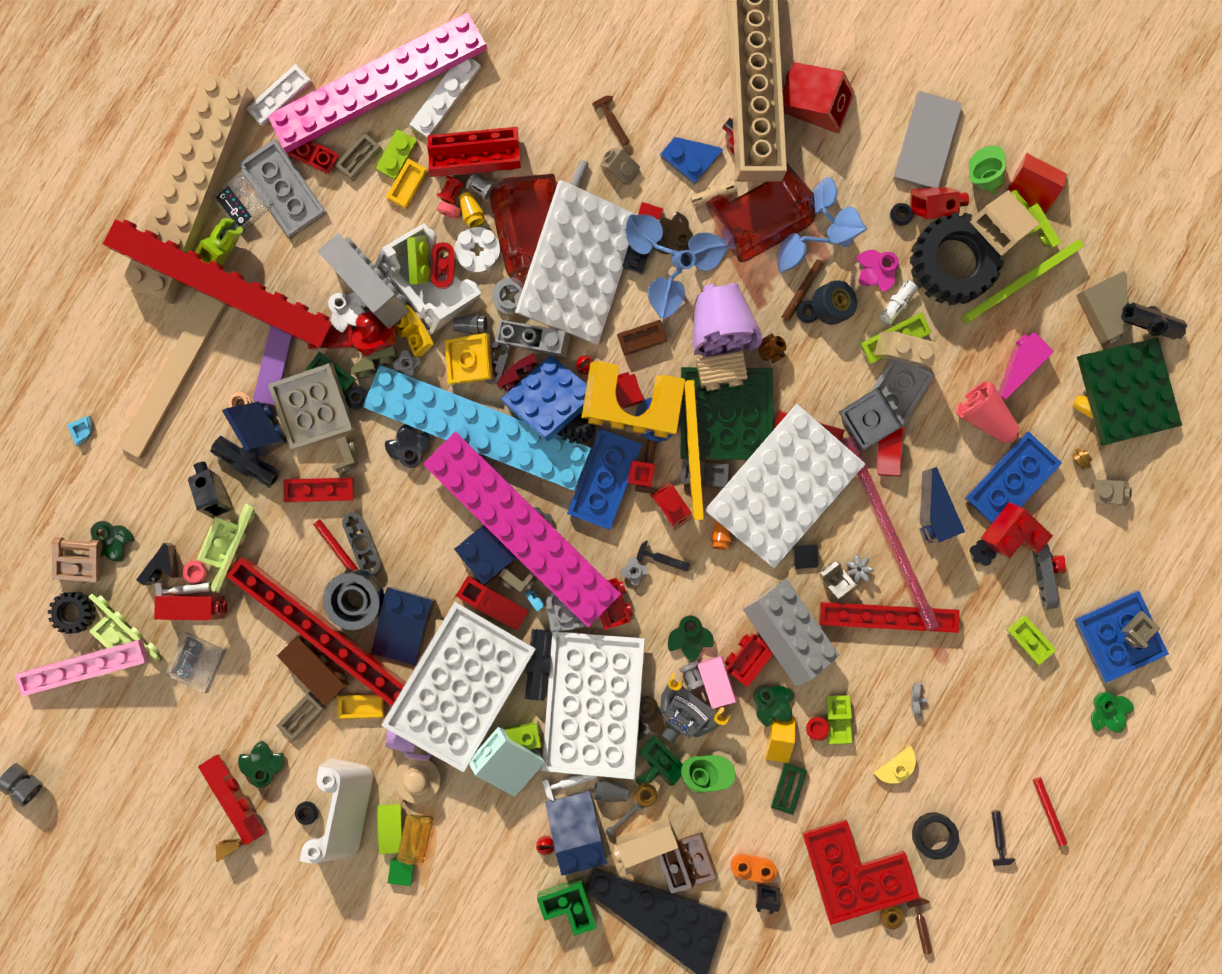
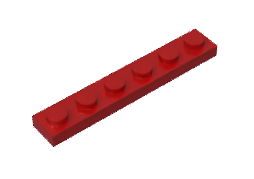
M820 602L819 625L959 633L960 610Z

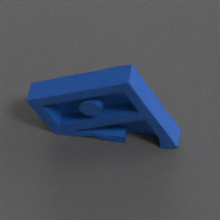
M674 137L660 153V157L695 185L719 157L723 149Z

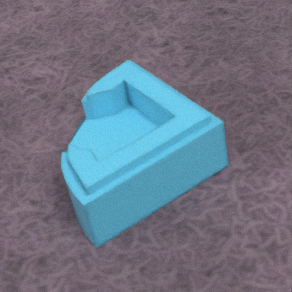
M86 416L67 425L75 446L82 445L90 437L93 428L91 416Z
M533 588L525 592L526 597L536 611L544 607V602Z

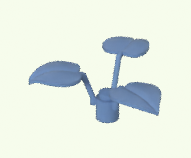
M826 177L820 181L808 199V208L812 213L819 214L823 211V214L833 223L827 230L829 238L807 236L800 238L797 233L789 235L782 242L777 256L778 269L782 274L787 270L793 269L803 260L806 253L805 241L823 242L830 245L834 243L842 247H848L852 244L855 237L867 230L859 212L853 207L844 208L837 214L836 218L828 212L827 208L831 207L837 198V186L832 178Z
M632 214L628 217L626 223V237L631 248L640 254H647L654 247L673 255L672 264L676 271L670 275L669 280L664 277L655 279L648 289V299L651 306L660 318L665 319L677 311L685 296L684 285L679 281H673V279L678 274H681L683 269H690L693 266L702 271L714 269L720 263L730 244L717 235L698 233L689 240V250H671L656 244L662 238L663 230L661 223L655 217Z

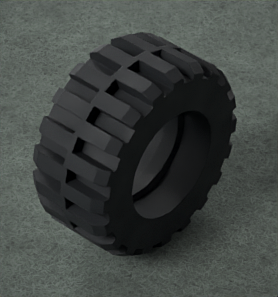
M951 213V216L946 217L944 215L926 227L912 247L913 255L910 257V264L914 267L911 270L912 277L917 276L918 282L916 285L918 288L924 287L926 290L924 294L929 298L932 295L935 296L936 302L943 303L947 301L948 305H956L959 302L961 304L968 303L988 291L1000 276L999 270L1003 268L1004 261L1000 259L1001 255L970 223L972 214L964 213L962 216H959L958 213ZM957 240L966 244L972 250L976 266L975 271L970 277L956 279L947 275L941 269L937 260V249L944 241Z

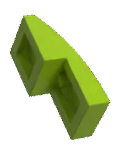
M850 695L826 696V720L831 727L830 735L827 737L828 745L852 744Z
M377 805L379 854H403L402 805Z

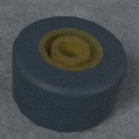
M831 281L815 291L812 297L813 311L817 318L825 324L834 325L841 323L854 315L857 309L856 293L844 281Z

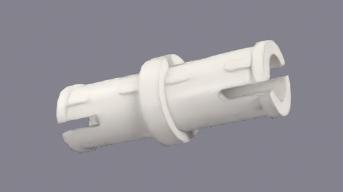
M906 280L897 294L890 298L891 302L879 318L886 324L891 325L897 315L908 306L909 299L918 290L917 285Z

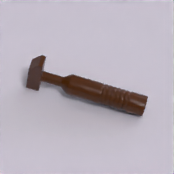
M606 95L593 102L592 106L594 109L603 108L605 118L622 146H625L630 140L614 113L609 111L606 103L613 100V96Z
M648 440L644 462L654 463L657 442ZM636 486L635 491L652 494L657 489L648 488L647 486Z
M921 897L906 903L908 908L915 907L917 916L915 919L923 954L932 953V947L925 917L921 914L920 905L928 904L930 901Z

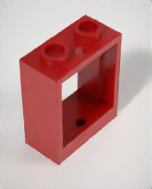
M155 596L154 620L212 621L224 619L228 605L227 601H224L225 596Z

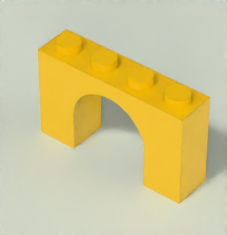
M601 361L590 363L581 418L589 419L588 423L593 425H602L603 422L610 423V427L614 429L624 430V427L633 428L632 432L646 434V431L654 432V436L660 438H668V435L676 434L685 379L664 374L656 376L649 408L640 416H632L621 409L616 399L615 391L619 365Z

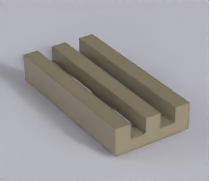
M364 132L334 166L353 182L382 150V147ZM367 140L368 143L366 144V146L354 157V159L347 165V167L344 168L343 165ZM374 146V148L357 165V167L351 173H349L355 167V165L364 157V155Z
M308 692L276 726L293 742L326 707L311 692ZM310 700L312 703L285 728L284 724ZM316 706L318 709L292 734L290 731Z

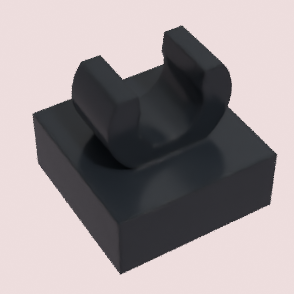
M629 245L622 264L623 269L643 275L649 253L640 254Z
M757 884L755 901L757 912H760L761 909L769 910V914H773L774 911L779 912L781 905L780 888Z

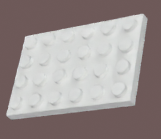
M563 180L558 181L515 313L554 329L566 331L569 335L598 345L629 246L626 237L627 219L630 215L637 214Z
M796 404L707 506L705 511L775 568L862 469L865 463L803 408Z
M454 601L381 726L464 772L534 653L535 648Z
M560 631L552 632L543 760L545 763L542 765V771L635 779L645 638Z

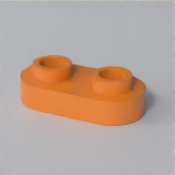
M740 853L735 855L730 862L732 873L740 879L770 883L777 875V868L774 862L768 858ZM745 863L747 868L743 871L739 870V865ZM762 869H770L769 874H761Z

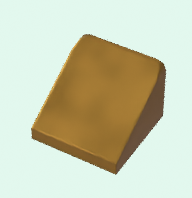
M227 839L215 845L216 862H219L244 844L242 839Z

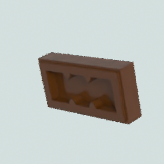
M660 320L617 334L624 356L667 342Z

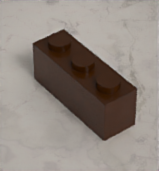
M301 635L296 636L277 655L325 706L330 704L349 685L346 681L347 676L340 669L335 670L330 665L332 662L330 658L323 652L319 653L314 648V645Z

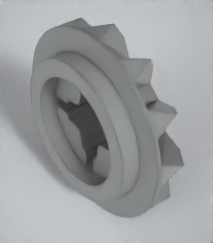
M516 278L500 280L492 291V300L495 307L503 313L510 315L515 313L524 283ZM505 288L511 293L515 292L517 294L514 296L515 304L510 300H504L507 296Z

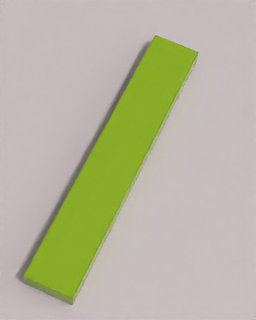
M1081 240L1070 244L968 311L960 319L966 325L1083 248L1084 244Z

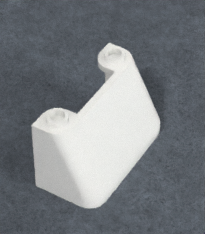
M423 223L382 247L375 267L407 301L404 305H408L415 312L431 336L480 297L481 292L475 282L468 279L461 282L456 275L453 284L447 289L437 288L432 283L430 276L427 283L410 284L408 237L427 236V243L429 245L428 264L431 272L432 250L436 245L437 237L434 231ZM441 275L439 280L442 282L447 279V275Z
M333 758L319 766L317 785L322 791L333 793L325 834L319 839L314 838L304 844L300 856L301 862L316 864L353 857L358 852L373 783V772L368 766Z

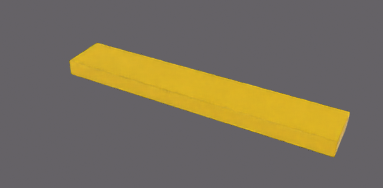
M687 380L684 382L692 514L693 520L698 521L704 520L695 388L694 380Z

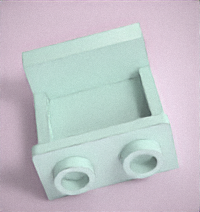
M498 727L473 755L469 765L475 776L515 797L545 762L538 750L532 749L530 751L509 739L505 730Z

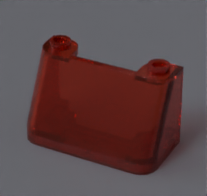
M787 161V171L782 181H766L730 202L724 195L715 196L706 202L709 214L739 262L749 261L783 242L789 235L799 233L808 228L815 220L814 193Z
M554 174L504 178L491 190L490 204L506 273L510 278L528 275L558 184Z

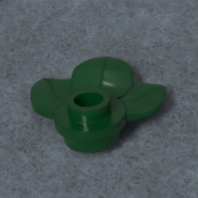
M107 521L96 522L90 531L92 540L102 541L101 557L105 555L108 559L116 562H121L124 559L123 545L135 540L133 534L122 525L113 526ZM99 529L105 531V536L99 534Z
M688 615L681 619L678 628L670 632L667 646L669 651L681 648L685 657L693 662L699 656L702 647H713V635L710 630L702 627L701 621L696 616ZM689 622L695 625L692 631L686 629V625Z
M762 685L756 688L753 693V700L757 705L756 715L759 721L766 727L771 725L773 719L790 722L792 720V709L788 702L794 698L793 692L780 685L773 688ZM763 693L768 695V700L763 698Z
M259 741L253 747L251 755H239V769L242 774L250 777V781L254 786L264 788L272 782L273 776L283 768L284 754L276 753L272 755L267 743ZM263 771L264 777L259 780L258 774Z

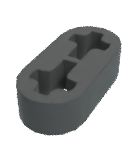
M493 342L490 345L492 367L493 364L496 365L495 372L498 375L497 377L493 376V380H486L485 382L488 384H496L504 373L510 353L507 345ZM501 346L505 354L500 355L498 361H495L496 354L493 350Z

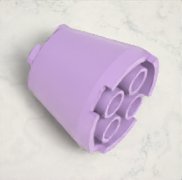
M731 283L718 287L715 284L704 286L703 292L696 297L692 339L694 355H703L704 358L744 351L746 349L752 352L757 349L762 343L761 330L739 289V285Z

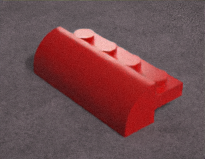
M518 127L427 135L430 177L467 175L478 172L489 173L498 170L510 171L521 168Z

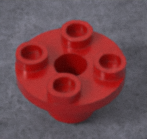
M371 311L363 312L356 318L355 324L357 329L352 335V343L355 349L361 352L362 355L369 356L373 352L392 346L395 343V324L388 329Z

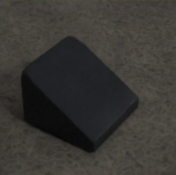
M818 545L793 546L794 568L818 567Z

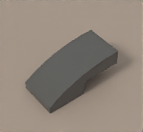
M688 460L682 461L680 483L690 484ZM700 462L701 486L724 488L729 482L731 465Z

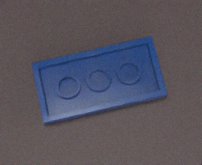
M599 428L567 514L610 530L628 484L631 460H637L642 444Z
M1028 431L964 499L992 524L1009 502L1022 507L1062 462Z

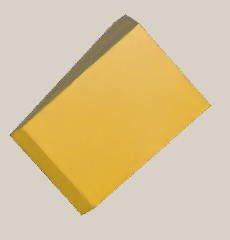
M792 717L790 722L773 719L769 730L765 760L789 763L795 744V717Z

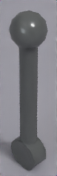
M636 802L635 807L612 828L606 829V835L609 837L613 836L617 828L637 810H642L644 807Z

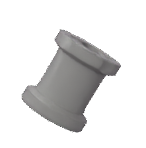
M472 173L466 183V189H472L486 201L492 194L496 183L487 181L479 176V173Z
M698 661L679 668V671L683 672L688 683V690L704 685L698 669Z

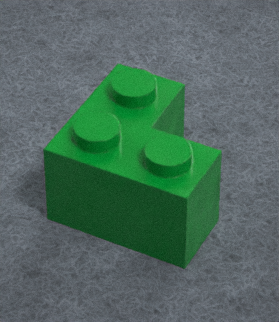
M582 877L538 892L537 901L544 921L567 913L574 936L597 929V920Z

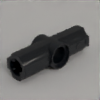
M1133 302L1132 304L1127 303L1122 309L1121 319L1123 322L1145 329L1151 336L1162 335L1175 340L1176 338L1181 339L1186 334L1188 325L1184 320L1162 313L1157 306L1145 307Z
M219 436L211 446L210 452L213 455L229 463L230 467L247 477H252L268 488H271L279 477V470L262 461L258 455L246 452L243 447H239L223 436Z
M532 629L530 646L535 648V651L526 665L527 683L525 699L545 701L547 676H549L552 633L550 630Z

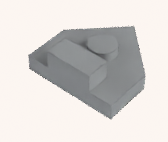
M553 592L546 599L551 633L583 628L585 626Z

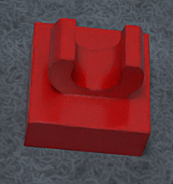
M631 460L627 483L651 487L655 464Z

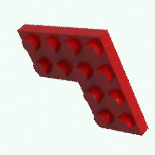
M846 819L802 832L830 925L920 898L905 851L860 864Z

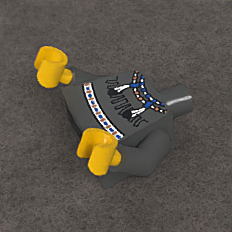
M675 673L671 674L669 682L661 694L660 706L663 719L669 723V726L662 734L667 740L674 743L680 733L688 738L692 736L700 737L712 732L720 725L727 724L731 715L723 717L721 715L724 711L723 707L716 713L715 709H712L711 706L682 686L684 678L677 682L674 680Z

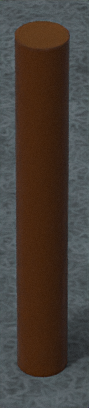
M816 259L781 316L784 320L789 322L824 265V262Z

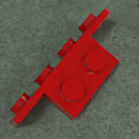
M217 754L199 765L200 772L243 843L248 845L264 835L266 831L254 813L250 801L243 795L238 781L232 777L220 755Z

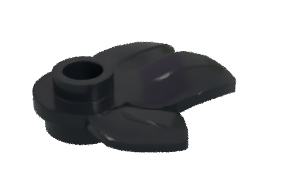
M406 424L399 428L396 440L385 441V449L392 459L400 460L402 465L407 468L418 466L422 460V454L430 446L428 433L417 435L414 429ZM409 453H414L412 458L407 459Z

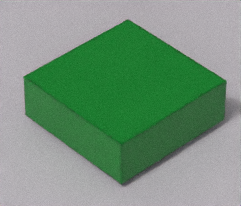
M392 858L387 883L411 886L415 861Z

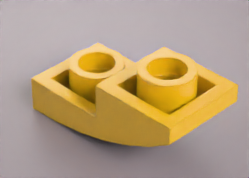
M405 305L409 312L395 326L400 337H407L414 357H422L434 344L419 317L408 305Z

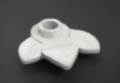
M355 292L348 295L335 293L329 298L328 307L332 312L331 322L333 327L343 333L348 324L356 326V318L364 312L363 308H366L367 305ZM338 300L344 302L340 307L335 305Z

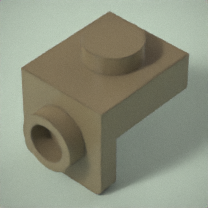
M617 148L607 151L603 156V162L600 164L603 169L609 170L625 185H628L640 169V166L623 149Z
M347 437L337 439L336 441L344 462L333 465L332 469L344 474L354 470L353 466L358 464L355 456L358 450L353 440L350 441Z
M1096 479L1095 503L1127 506V501H1131L1132 488L1129 487V483L1125 481Z
M838 561L826 565L822 569V573H820L822 582L839 602L858 588L855 582L842 569Z
M504 568L499 574L503 578L500 581L510 590L514 587L519 592H522L524 589L529 591L536 582L534 579L535 575L532 572L524 581L507 568Z
M1139 611L1121 632L1126 636L1125 641L1130 646L1146 649L1149 646L1146 642L1160 627L1143 611Z

